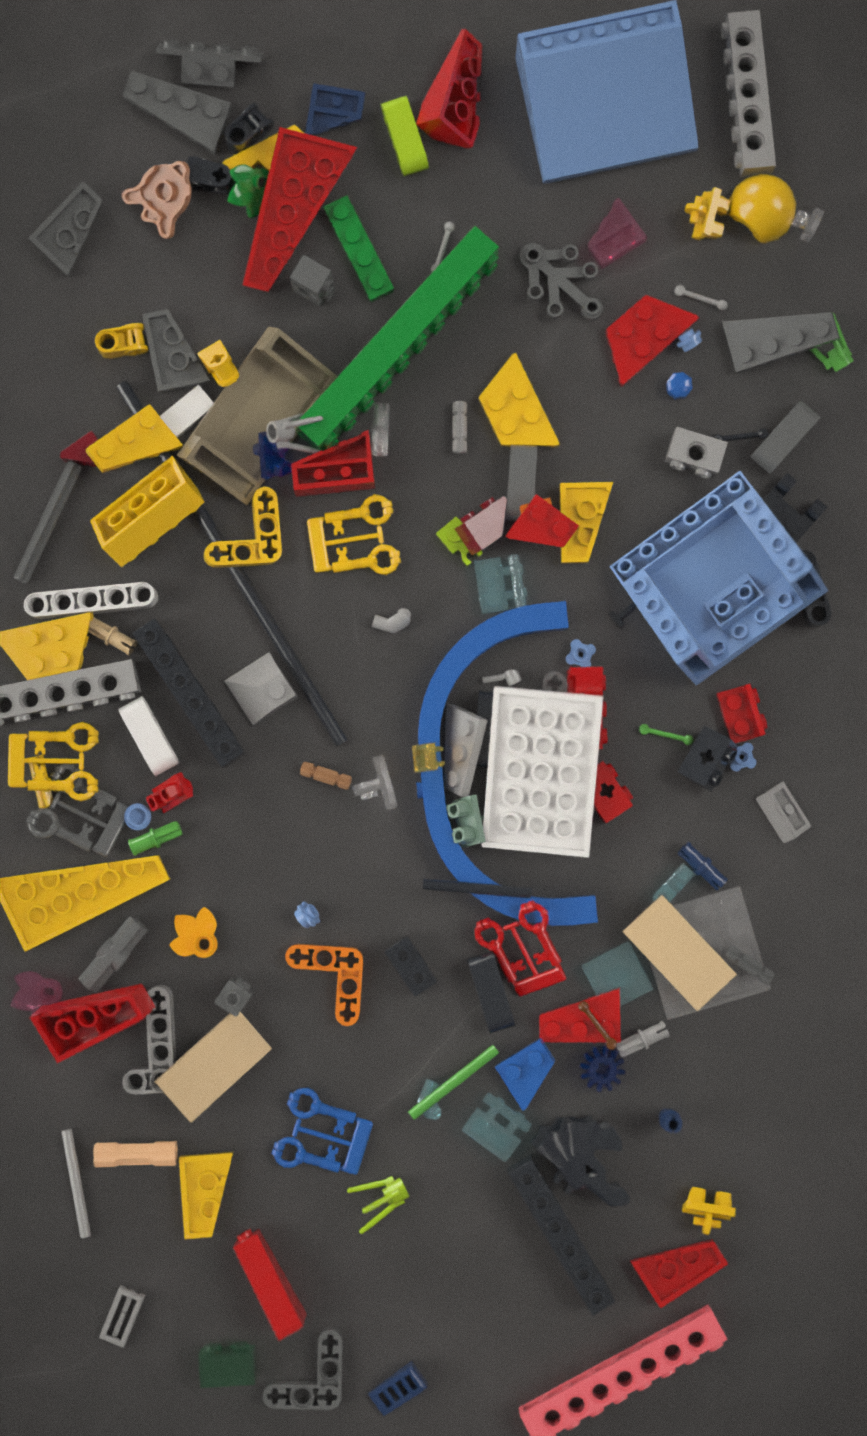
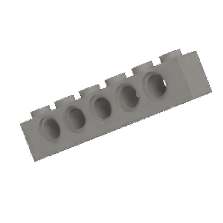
M760 10L728 13L725 23L721 24L722 40H726L727 49H724V64L729 65L730 75L726 77L727 90L732 92V100L729 101L730 117H734L735 126H732L733 143L737 142L738 152H735L734 155L735 168H740V177L772 174L776 167ZM743 39L748 43V45L740 46L737 44L736 40ZM739 65H747L751 71L743 72L740 70ZM748 90L753 94V97L746 98L742 95L741 91ZM752 116L756 123L749 124L744 120V117ZM747 142H755L759 149H750L747 146Z
M129 659L0 686V705L6 698H9L12 702L10 711L6 713L0 707V726L5 725V720L14 719L15 723L31 720L30 715L39 713L41 717L53 716L57 714L56 710L67 708V712L83 709L82 704L92 702L93 706L109 704V699L119 697L120 701L134 699L135 693L141 692L136 662ZM109 677H115L117 680V686L112 691H107L105 688V681ZM84 682H88L91 686V691L87 696L82 697L79 694V686ZM61 687L65 695L61 701L56 702L53 699V692L56 688ZM31 693H36L38 696V703L34 707H29L27 704V697Z

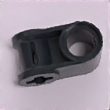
M252 103L226 128L225 136L228 149L233 154H238L252 147L259 139L270 132L275 122L272 119H267L259 111V106L256 103ZM235 135H242L244 137L241 142L231 140Z
M188 157L187 164L190 168L189 180L191 189L204 190L220 195L230 193L235 185V181L229 173L230 168L227 165L208 161L200 157Z

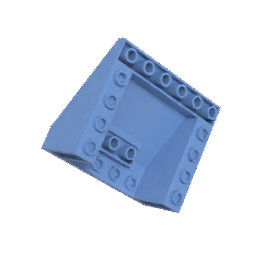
M676 0L518 34L515 59L543 184L698 150L683 30Z
M741 471L734 474L609 566L676 664L696 686L828 592L827 587L814 567Z

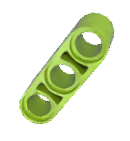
M407 96L381 103L383 116L403 176L429 169L426 153Z

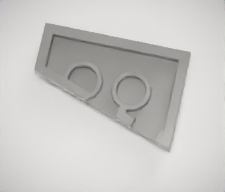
M446 704L444 788L461 797H466L470 793L488 720L457 705Z

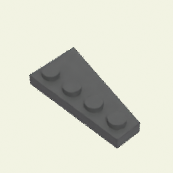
M131 71L123 93L124 99L148 114L159 118L172 129L178 130L193 142L199 143L216 155L232 107L231 102Z
M832 312L722 322L737 373L840 340Z

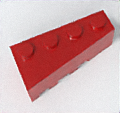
M137 984L42 1005L30 1016V1019L56 1062L59 1063L141 1021L156 1006L144 986Z

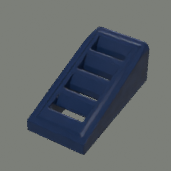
M410 1361L368 1392V1395L383 1416L428 1388V1382L413 1361ZM407 1375H409L415 1383L413 1387H411V1385L406 1380L405 1377ZM401 1381L407 1391L403 1393L396 1382ZM391 1386L399 1397L394 1399L387 1388ZM383 1392L390 1404L386 1406L379 1397V1393Z

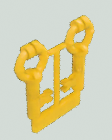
M374 494L365 499L359 508L325 513V518L308 519L307 527L314 571L318 573L333 569V572L337 573L368 567L382 575H388L395 571L401 563L400 551H397L390 545L382 544L384 539L381 526L377 527V533L325 541L323 529L324 520L326 524L332 523L335 526V529H333L334 536H337L338 532H341V535L344 534L342 521L362 518L369 524L381 525L393 514V508H391L392 501H389L384 496ZM379 501L382 508L385 509L382 510L383 516L375 519L370 516L368 506L372 502ZM378 538L379 543H381L371 551L368 557L348 560L346 556L347 547H343V551H340V548H336L339 555L338 562H333L332 566L329 565L326 546ZM388 551L390 558H392L390 559L391 566L381 568L377 565L376 555L379 552Z
M84 722L76 723L66 731H29V741L35 742L37 746L35 748V755H38V752H42V755H45V742L57 741L66 742L72 749L80 751L79 759L25 758V740L28 738V735L10 734L8 786L12 788L27 787L24 781V763L79 764V769L83 770L84 753L82 752L88 751L95 744H98L99 731L95 730L92 725ZM78 729L88 730V744H76L74 742V732ZM35 767L36 776L34 780H28V791H65L71 798L78 801L88 800L95 793H98V779H95L92 774L85 771H77L66 778V780L48 781L43 776L45 774V767H41V770ZM75 779H87V793L77 794L74 792Z

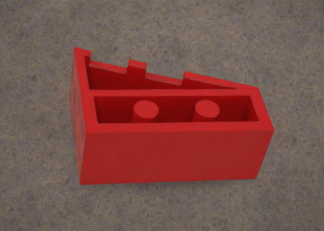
M570 667L567 670V693L603 696V691H606V676L603 675V667ZM606 701L603 702L599 750L603 749V744H607V728H603V718L607 717Z

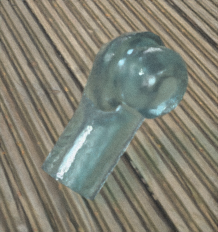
M426 1078L418 1097V1103L436 1090L439 1083ZM435 1103L423 1115L428 1119L436 1120L441 1116V1108Z

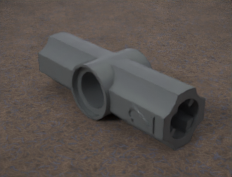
M130 916L116 934L101 946L95 954L96 958L78 979L89 990L97 993L109 980L110 976L117 972L131 956L130 952L149 930L139 920Z

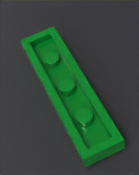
M348 196L324 206V211L370 302L394 292V287Z

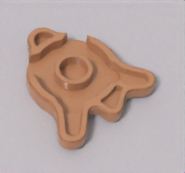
M176 161L173 164L155 165L144 174L139 185L126 189L122 193L123 201L126 204L143 205L142 220L155 223L160 236L165 239L174 236L175 223L190 203L191 185L188 164L184 161Z

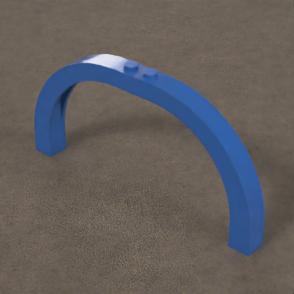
M566 601L522 606L489 618L473 628L453 646L439 664L428 685L419 718V756H414L415 772H421L422 781L416 783L418 799L423 798L426 821L436 849L458 882L500 885L484 875L469 860L460 845L454 843L453 831L445 804L440 753V725L444 706L454 684L463 671L488 649L521 635L567 630L569 626ZM472 894L487 906L518 920L521 904L533 900L548 911V925L598 923L595 895L563 898L533 896L531 898ZM537 910L525 915L527 922L534 924L542 922V916Z

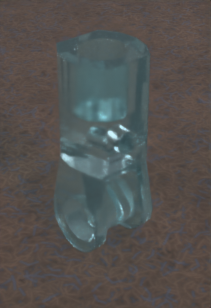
M682 863L665 881L666 883L654 893L653 901L663 895L670 902L695 874Z

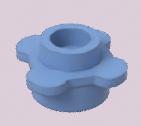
M578 639L573 640L570 644V654L566 656V662L569 665L575 664L581 667H590L591 657L596 652L595 646L593 644H583ZM579 652L583 653L582 657L578 656Z
M746 742L742 746L737 747V755L730 764V768L735 772L745 767L754 768L756 766V759L752 755V744ZM741 754L744 755L743 760L739 758Z
M304 901L301 903L302 905L299 904L294 914L303 927H314L316 923H320L319 913L312 904Z

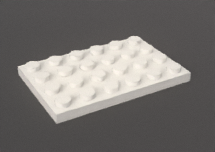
M494 687L483 822L486 842L482 843V847L589 857L603 696Z

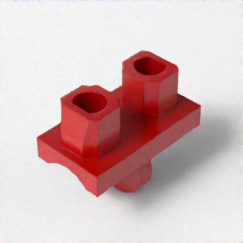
M180 772L153 788V794L147 796L146 801L151 811L154 812L161 808L163 813H166L193 797V787L191 782L184 778V775Z

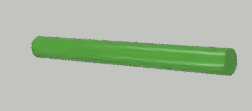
M491 1045L408 1111L410 1116L414 1120L499 1054L495 1046Z

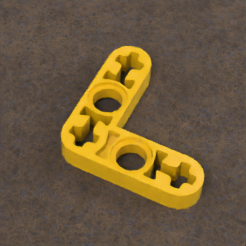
M261 487L256 490L252 497L255 540L217 541L210 543L204 551V560L209 566L215 568L271 565L278 561L282 554L278 499L273 489ZM263 493L266 494L267 498H271V501L267 504V512L273 511V514H258V512H263L264 510L263 502L258 501ZM263 519L271 520L274 524V530L269 533L262 531L260 521ZM275 537V540L272 539L270 541V548L275 550L276 553L271 558H268V555L262 552L267 548V540L261 541V538ZM244 546L248 548L250 557L247 560L237 558L235 551L238 547ZM227 547H231L230 557L232 561H228L229 555L221 556L219 561H215L213 556H209L214 548H218L219 553H227Z

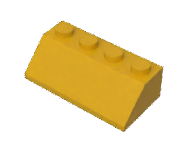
M171 456L90 521L102 549L116 563L123 567L128 562L133 561L148 546L155 544L167 531L175 528L190 513L197 511L204 503V500L196 485L178 461Z

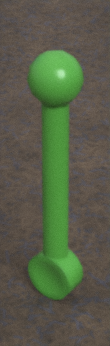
M642 724L639 727V732L642 735L650 733L683 741L686 745H691L694 742V738L691 735L681 736L649 728L647 724Z

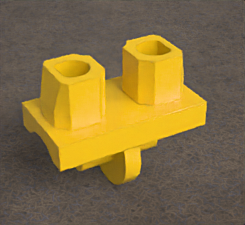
M714 187L710 192H703L702 197L696 196L694 203L686 204L685 212L691 215L689 222L695 224L692 238L696 240L706 237L717 239L722 236L724 224L714 221L716 214L725 215L729 210L731 201L721 196V189Z
M692 1187L687 1201L683 1203L682 1212L704 1216L703 1218L694 1216L693 1224L702 1226V1234L709 1235L711 1227L721 1228V1221L712 1218L730 1221L731 1217H735V1208H731L730 1193L716 1192L714 1204L705 1203L706 1190Z

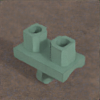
M476 795L454 800L451 804L447 805L448 816L456 818L457 828L452 832L454 843L461 844L462 848L486 842L482 825L484 816L480 815Z

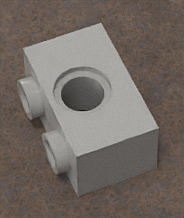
M676 427L665 462L670 463V467L673 469L685 471V468L696 471L695 475L710 479L711 476L716 477L719 473L728 442ZM698 449L702 454V459L697 461L691 459L689 450Z

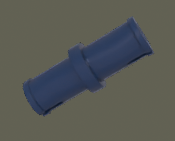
M687 842L678 851L677 854L694 869L693 872L697 876L701 875L716 891L728 880L726 876L711 864L712 860L709 857H704L690 842Z
M664 1108L660 1111L659 1122L661 1127L669 1133L673 1131L678 1133L682 1129L679 1113L670 1108L669 1110Z

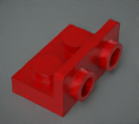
M746 684L716 694L728 737L735 744L765 735L764 730L768 727L764 714H759L757 704L760 703L756 688L752 689L751 684Z

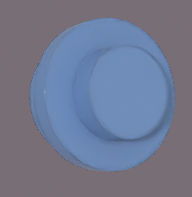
M691 328L679 336L680 341L677 343L678 348L682 347L683 351L686 352L701 343L703 340L700 337V330L694 332Z
M132 804L125 811V823L133 830H142L149 825L151 812L143 804Z

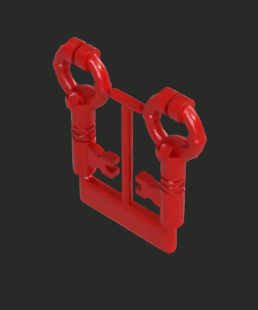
M533 900L521 904L519 922H513L502 928L497 922L490 920V918H485L476 922L474 930L475 940L482 947L493 952L507 982L512 983L517 995L520 997L566 980V975L560 965L562 960L546 931L549 922L548 911ZM537 910L542 916V922L536 923L534 926L530 925L525 915ZM521 924L526 930L536 934L539 941H541L540 943L544 947V951L533 955L534 959H538L536 964L543 963V960L550 961L551 965L555 966V968L538 974L515 927ZM493 927L498 934V938L487 942L483 939L481 931ZM503 930H511L533 976L516 981V971L525 970L526 965H522L523 959L517 960L516 963L509 962L502 948L504 940Z

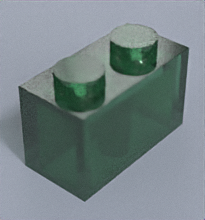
M240 1341L232 1343V1346L221 1347L220 1343H211L205 1345V1348H201L198 1355L200 1388L255 1385L257 1379L255 1345H248V1342Z

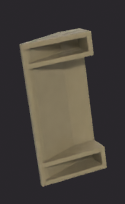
M269 326L238 368L239 378L236 382L223 389L177 454L179 458L245 505H248L256 490L260 488L287 450V448L278 449L277 443L269 441L266 432L268 423L305 413L338 377L279 328ZM294 427V428H295V435H294V437H293L292 439H290L288 442H291V443H292V441H293V440L295 439V437L297 436L298 432H297L296 427Z

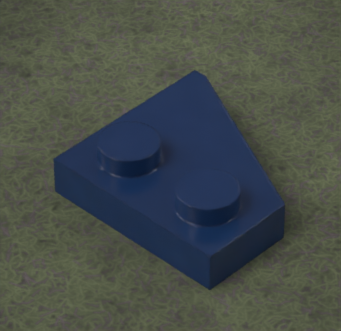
M313 83L305 133L315 136L362 121L366 93Z

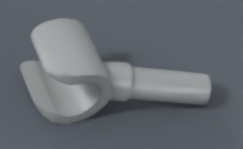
M514 669L498 675L482 677L483 683L506 679L508 686L522 681L519 672Z

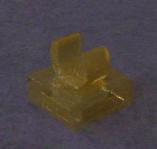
M435 743L412 746L415 773L438 770V767L445 765L444 761L438 762L436 752L443 751V747H435Z

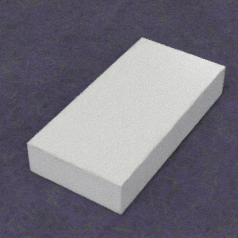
M198 385L160 417L178 438L206 415L213 405V401Z

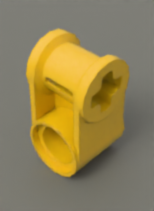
M131 323L122 327L101 330L95 337V344L99 353L107 359L148 352L149 349L145 345L142 332L145 329L144 324ZM106 339L115 341L114 346L110 349L102 348V343Z
M220 340L197 353L209 374H212L219 386H229L239 378V372Z

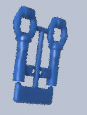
M299 1088L294 1092H290V1099H288L287 1105L291 1112L299 1119L296 1120L292 1133L293 1137H285L278 1142L275 1141L271 1154L274 1155L276 1162L283 1168H293L299 1164L307 1163L338 1173L340 1168L341 1171L353 1175L358 1174L373 1123L356 1117V1113L321 1103L317 1093L310 1088ZM303 1094L313 1099L311 1110L308 1112L297 1109V1101H299L300 1096ZM318 1113L337 1119V1125L334 1127L333 1132L337 1133V1130H339L341 1135L344 1133V1126L347 1122L353 1124L355 1120L357 1125L350 1142L301 1127L300 1119L311 1118ZM298 1131L349 1146L344 1165L340 1167L341 1162L335 1161V1154L338 1153L339 1147H335L334 1150L332 1145L329 1144L327 1150L329 1153L325 1158L306 1152L303 1144L295 1138ZM285 1144L297 1147L298 1151L295 1155V1160L288 1161L281 1158Z

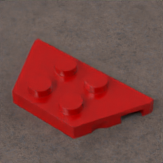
M648 295L641 298L606 329V336L612 350V358L619 376V384L624 386L682 333L696 323L699 317Z

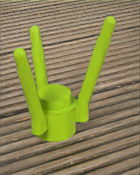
M390 1176L384 1180L347 1189L348 1193L387 1186L382 1189L385 1196L363 1208L362 1212L367 1213L386 1202L390 1205L359 1230L360 1234L365 1233L396 1207L404 1204V1200L410 1197L401 1178L394 1180L393 1176Z

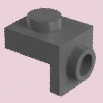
M232 977L215 1000V1003L233 1016H238L254 994V991L250 989L252 985L241 977H238L237 980Z

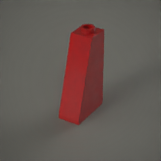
M248 1229L237 1236L238 1241L235 1242L233 1248L280 1341L304 1326L307 1313L260 1229L254 1232Z

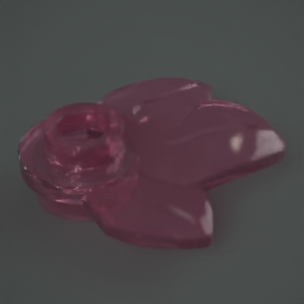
M32 971L22 972L14 977L18 986L21 987L11 1002V1006L16 1009L31 1011L32 1015L42 1005H51L59 1002L62 997V986L54 979H44L40 974ZM45 988H52L54 990V994H46Z

